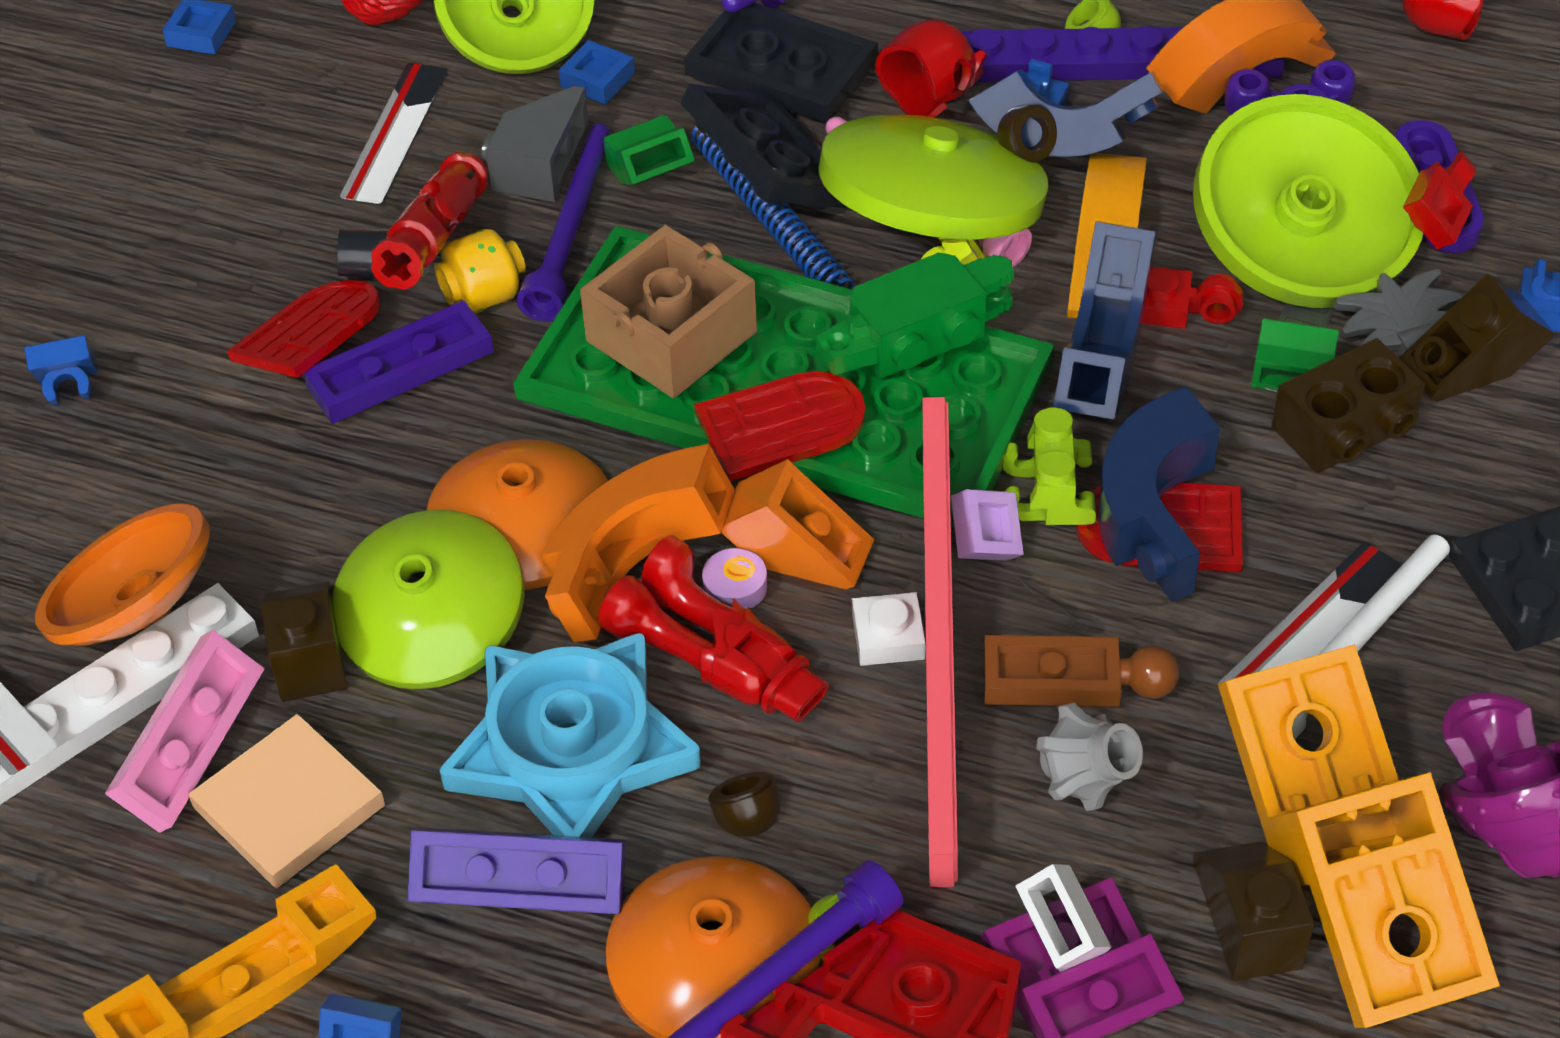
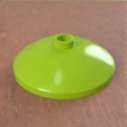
M433 0L438 23L449 42L463 56L477 65L507 74L538 72L550 68L567 58L585 37L594 8V0ZM513 6L521 14L517 17H508L502 10L505 7Z
M443 509L419 511L404 515L373 531L353 550L342 566L332 594L339 643L350 660L361 671L371 678L390 686L405 689H429L457 682L486 665L485 649L487 647L496 646L503 648L511 638L523 609L525 595L524 578L521 566L511 545L496 528L486 521L464 512ZM425 572L419 581L414 583L407 582L413 575Z

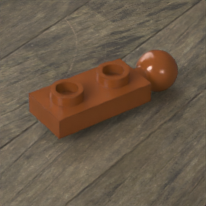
M985 635L984 703L986 705L1062 706L1068 703H1075L1077 706L1119 707L1121 685H1129L1141 697L1158 699L1174 690L1180 676L1176 658L1170 651L1160 646H1145L1135 651L1130 658H1120L1118 637Z

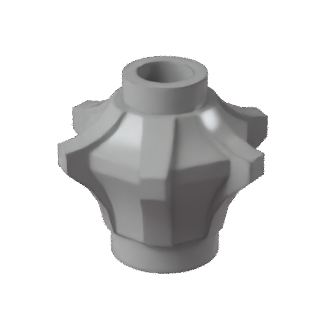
M1075 703L1064 704L1058 707V724L1049 737H1038L1036 750L1041 752L1040 763L1043 772L1051 779L1048 793L1054 800H1063L1067 796H1072L1081 800L1086 811H1093L1103 807L1106 796L1113 786L1123 780L1134 777L1138 773L1143 760L1142 744L1138 734L1129 725L1123 723L1112 724L1106 714L1097 715L1093 718Z

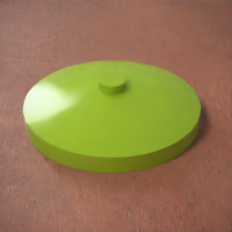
M1287 94L1264 98L1240 108L1230 115L1211 136L1196 168L1193 183L1194 209L1198 224L1209 247L1221 263L1242 282L1254 290L1284 303L1308 308H1333L1338 297L1355 293H1377V280L1379 276L1385 273L1395 281L1415 255L1424 234L1414 226L1409 214L1403 208L1419 175L1408 152L1375 119L1350 105L1333 99L1307 94Z
M875 115L843 123L830 131L825 137L819 162V176L823 185L845 206L881 224L911 233L938 238L990 239L1008 236L1025 230L1033 225L1042 215L1049 187L1048 178L1042 166L1038 162L1023 160L999 144L997 135L963 123L918 115Z

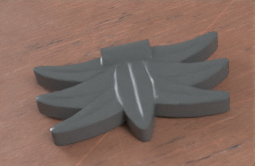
M1437 268L1417 275L1401 288L1387 274L1382 273L1377 280V293H1355L1336 299L1333 305L1335 310L1356 312L1347 321L1339 337L1347 339L1358 335L1370 334L1361 345L1378 338L1391 351H1395L1401 356L1447 312L1442 310L1454 306L1463 297V294L1447 289L1429 288L1441 275V270Z

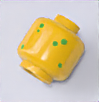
M482 229L448 242L442 249L441 261L434 265L436 279L447 303L451 306L464 300L474 314L515 298L519 291V275L526 272L524 258L516 242L511 240L505 243L504 239L491 229Z

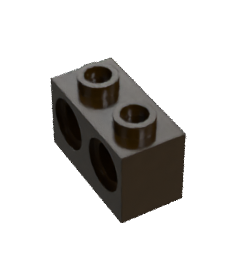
M1375 338L1280 384L1271 427L1318 474L1340 462L1349 463L1355 460L1366 449L1388 438L1396 439L1405 435L1418 419V410L1425 383L1378 338Z

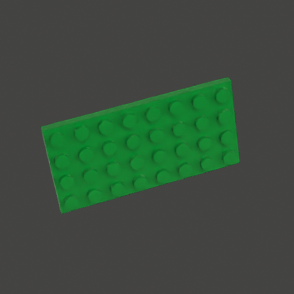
M615 225L513 384L517 400L684 449L709 444V441L695 415L694 404L798 373L812 371L831 373L816 353V335L850 317V296L853 290L722 254L725 262L755 280L757 332L673 399L586 341L580 289L651 236ZM985 326V336L973 340L968 345L956 347L925 360L913 368L901 370L882 379H879L870 366L838 374L851 381L862 393L866 407V416L862 430L848 444L833 451L793 462L792 464L820 489L924 519L922 398L945 397V402H948L950 515L951 527L954 528L951 495L966 489L993 490L1003 469L1007 446L1009 443H1015L1053 363L1055 344Z

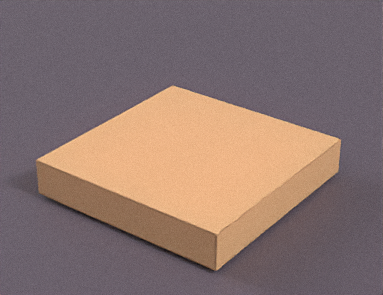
M298 714L188 794L193 808L276 889L385 806L382 791Z

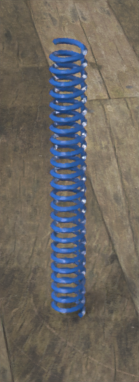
M695 126L691 135L692 143L703 153V156L708 159L709 163L719 172L720 176L730 185L742 202L747 205L748 209L758 218L770 235L775 238L776 242L781 245V248L786 251L793 262L798 265L799 269L804 272V275L819 281L827 277L824 282L830 284L837 280L838 286L841 287L846 282H849L848 289H853L854 279L848 277V272L842 269V265L836 262L834 256H830L829 250L824 249L823 243L818 242L817 236L813 235L811 229L807 228L805 222H802L798 215H795V211L789 208V204L784 203L781 206L768 204L754 193V185H750L751 182L748 178H745L746 176L742 172L737 174L739 170L731 167L725 160V153L721 154L723 150L719 146L715 148L717 146L715 141L709 142L712 138L704 136L701 132L698 139H696L698 128ZM704 136L705 142L701 143L702 137ZM797 243L794 248H791L792 244ZM803 249L801 254L797 255V251H801ZM808 257L806 262H803V258ZM815 263L812 269H809V265ZM821 270L818 276L815 275V272Z

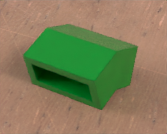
M666 114L603 138L606 164L621 184L633 185L695 161L684 128H676Z
M1263 318L1251 387L1278 390L1280 384L1334 359L1339 330Z

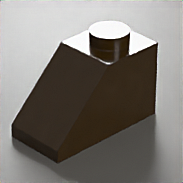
M330 581L265 594L261 601L267 652L281 701L286 702L348 689L341 645L334 617Z
M1262 841L1194 852L1193 863L1232 981L1302 970L1314 922L1292 861Z

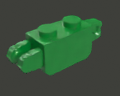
M938 252L857 285L850 296V317L816 335V353L833 375L870 366L879 379H882L901 370L913 368L925 360L956 347L968 345L973 340L985 336V322L998 317L1000 313L1005 314V311H1009L1010 307H1012L1013 296H1011L1010 292L1011 287L1006 286L1011 284V280H1014L1012 260H1008L1001 256V254L999 256L993 254V256L987 255L986 259L980 258L963 265L955 255Z

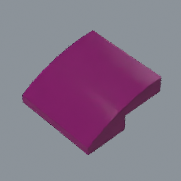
M1112 877L1082 889L1111 945L1108 952L1059 972L1028 912L985 930L980 937L983 946L1022 962L1021 983L1016 1007L1036 1038H1104L1179 1005L1185 1000L1152 935L1141 936ZM1061 899L1047 904L1069 950L1081 945L1082 941Z

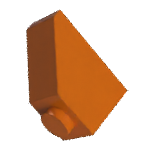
M788 459L738 482L721 531L737 548L746 549L758 555L763 560L766 570L844 590L855 587L875 540Z

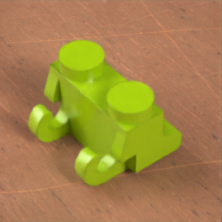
M1056 407L1046 408L1039 411L1034 417L1033 425L1027 435L1028 449H1034V456L1031 459L1018 460V446L1015 443H1009L1007 446L1003 470L1014 477H1034V488L1030 495V503H1019V488L1016 486H1010L1005 491L1016 493L1019 521H1046V525H1090L1096 521L1094 494L1090 491H1084L1080 493L1079 499L1076 498L1075 464L1084 468L1092 464L1091 442L1086 439L1073 438V419L1071 414L1064 409Z

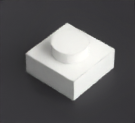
M917 592L852 598V618L860 666L925 660L926 643Z

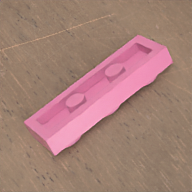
M214 629L202 635L105 794L157 832L161 833L171 828L188 801V794L195 789L265 668Z

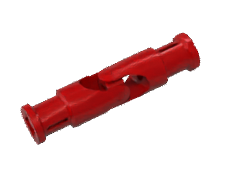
M460 151L447 156L440 165V171L431 176L420 190L418 197L409 204L390 228L387 238L380 241L372 251L371 270L379 282L386 287L401 290L415 286L423 276V268L432 263L452 235L457 224L462 222L472 209L475 199L480 197L488 186V168L483 160L475 154ZM470 170H473L474 174L469 179L466 175Z

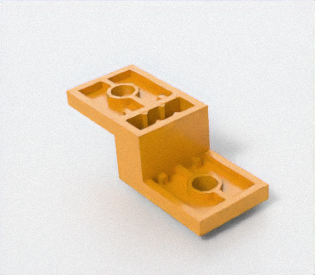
M1355 644L1217 684L1267 844L1292 861L1301 886L1310 885L1354 1027L1368 1028L1499 987V981L1431 772L1398 779ZM1300 712L1313 715L1322 726L1323 740L1319 748L1314 752L1300 747L1293 737L1292 725ZM1400 914H1405L1412 918L1420 932V941L1417 949L1407 957L1400 955L1389 941L1388 932L1390 924Z

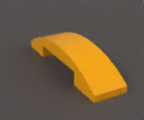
M1104 153L1090 154L1075 248L1067 311L1068 318H1077L1095 222L1100 221L1138 228L1147 158Z
M335 864L275 899L278 916L159 987L150 975L147 974L84 1011V1021L97 1038H221L259 1017L322 972L375 921L376 910L339 866Z

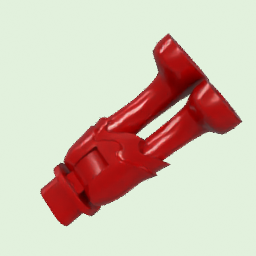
M674 535L666 536L652 549L644 564L641 581L634 576H624L608 591L598 616V622L602 629L622 639L638 633L644 635L645 643L688 662L700 671L701 683L711 685L712 688L744 704L759 705L761 703V710L767 714H773L779 710L798 723L817 706L828 691L829 683L810 671V660L802 654L798 655L792 645L783 636L763 623L750 607L745 609L735 598H733L732 607L705 592L695 583L693 579L694 553L688 544ZM661 608L672 611L714 635V643L683 626Z

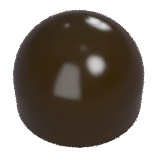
M1019 105L1004 114L998 125L997 138L1001 146L1028 162H1038L1046 158L1053 150L1057 139V127L1052 114L1043 106ZM1032 118L1040 124L1042 137L1035 146L1028 149L1022 141L1021 131L1025 121Z
M765 772L746 773L728 779L716 786L708 797L718 825L726 832L736 836L750 837L767 831L776 822L780 812V796L774 778Z

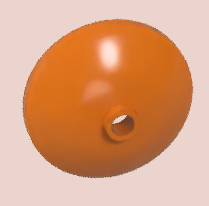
M510 440L484 447L454 464L434 487L429 498L427 510L443 509L464 512L476 516L496 528L511 545L519 561L524 578V589H536L548 586L553 577L541 556L547 541L562 520L583 499L606 483L608 479L590 458L568 446L544 440Z
M178 503L146 511L111 529L75 556L49 584L40 598L35 611V624L48 641L54 644L85 646L115 640L148 628L170 613L172 606L183 596L191 584L207 552L210 536L209 522L194 505Z
M709 856L672 864L657 871L636 886L623 901L620 914H615L606 941V966L613 993L621 1008L636 1025L655 1038H667L808 926L811 906L800 891L786 878L761 864L749 860L726 856ZM706 922H720L723 924L715 930H706L700 927ZM821 954L786 981L795 985L820 968ZM774 991L745 1013L743 1017L745 1019L774 1000Z

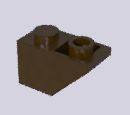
M1487 273L1407 349L1399 359L1425 383L1424 391L1430 399L1438 402L1511 377L1556 334L1523 295Z

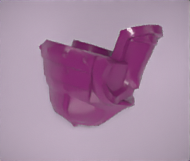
M1475 693L1455 701L1446 711L1442 730L1445 744L1456 757L1464 774L1454 782H1445L1440 787V795L1444 801V806L1467 833L1483 840L1488 847L1494 848L1505 865L1521 877H1559L1560 739H1554L1548 745H1537L1531 708L1514 697L1497 693Z

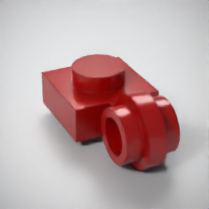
M1151 267L1142 324L1186 329L1188 312L1201 314L1210 323H1228L1241 311L1244 293L1237 281L1226 274L1211 275L1198 288H1192L1193 271Z

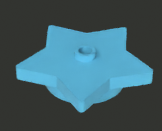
M638 633L597 649L558 647L531 654L496 646L487 647L485 649L488 702L485 717L442 765L439 771L444 790L524 802L553 835L592 838L622 794L700 768L701 759L699 746L648 701L644 635Z

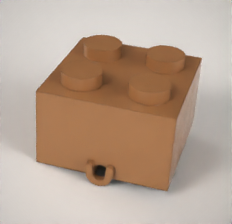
M666 224L580 289L586 341L673 399L757 332L755 280L725 262L720 250L714 244L706 243L701 247Z

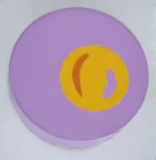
M731 548L719 551L712 555L703 567V590L732 607L733 598H735L745 609L747 607L752 609L766 595V566L758 555L749 550Z

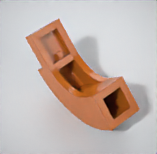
M1224 0L1203 12L1182 28L1160 50L1146 69L1149 73L1154 70L1164 91L1175 104L1207 114L1225 93L1230 77L1239 70L1253 69L1266 61L1284 57L1316 67L1324 61L1331 60L1337 53L1323 38L1327 33L1325 27L1301 0Z
M710 444L669 452L627 469L583 499L555 529L541 553L543 560L553 574L545 598L548 601L552 614L559 618L574 643L597 639L601 629L598 622L599 610L608 591L631 568L648 556L660 540L669 535H674L684 541L721 534L735 490Z

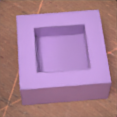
M966 489L951 495L958 558L1008 561L1024 555L1016 493Z

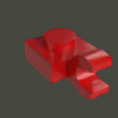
M1463 151L1456 154L1453 162L1446 169L1439 162H1436L1429 168L1420 171L1403 205L1414 226L1425 234L1437 250L1457 241L1473 207L1463 192L1474 177L1476 168Z

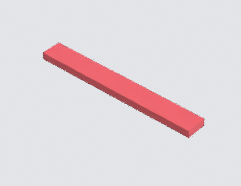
M945 397L922 398L930 887H954V882H958L949 421L948 402H945Z

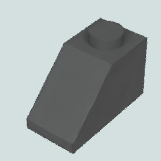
M572 86L503 113L494 133L488 134L485 137L481 152V160H483L489 171L492 192L551 202L556 201L589 132L585 87Z

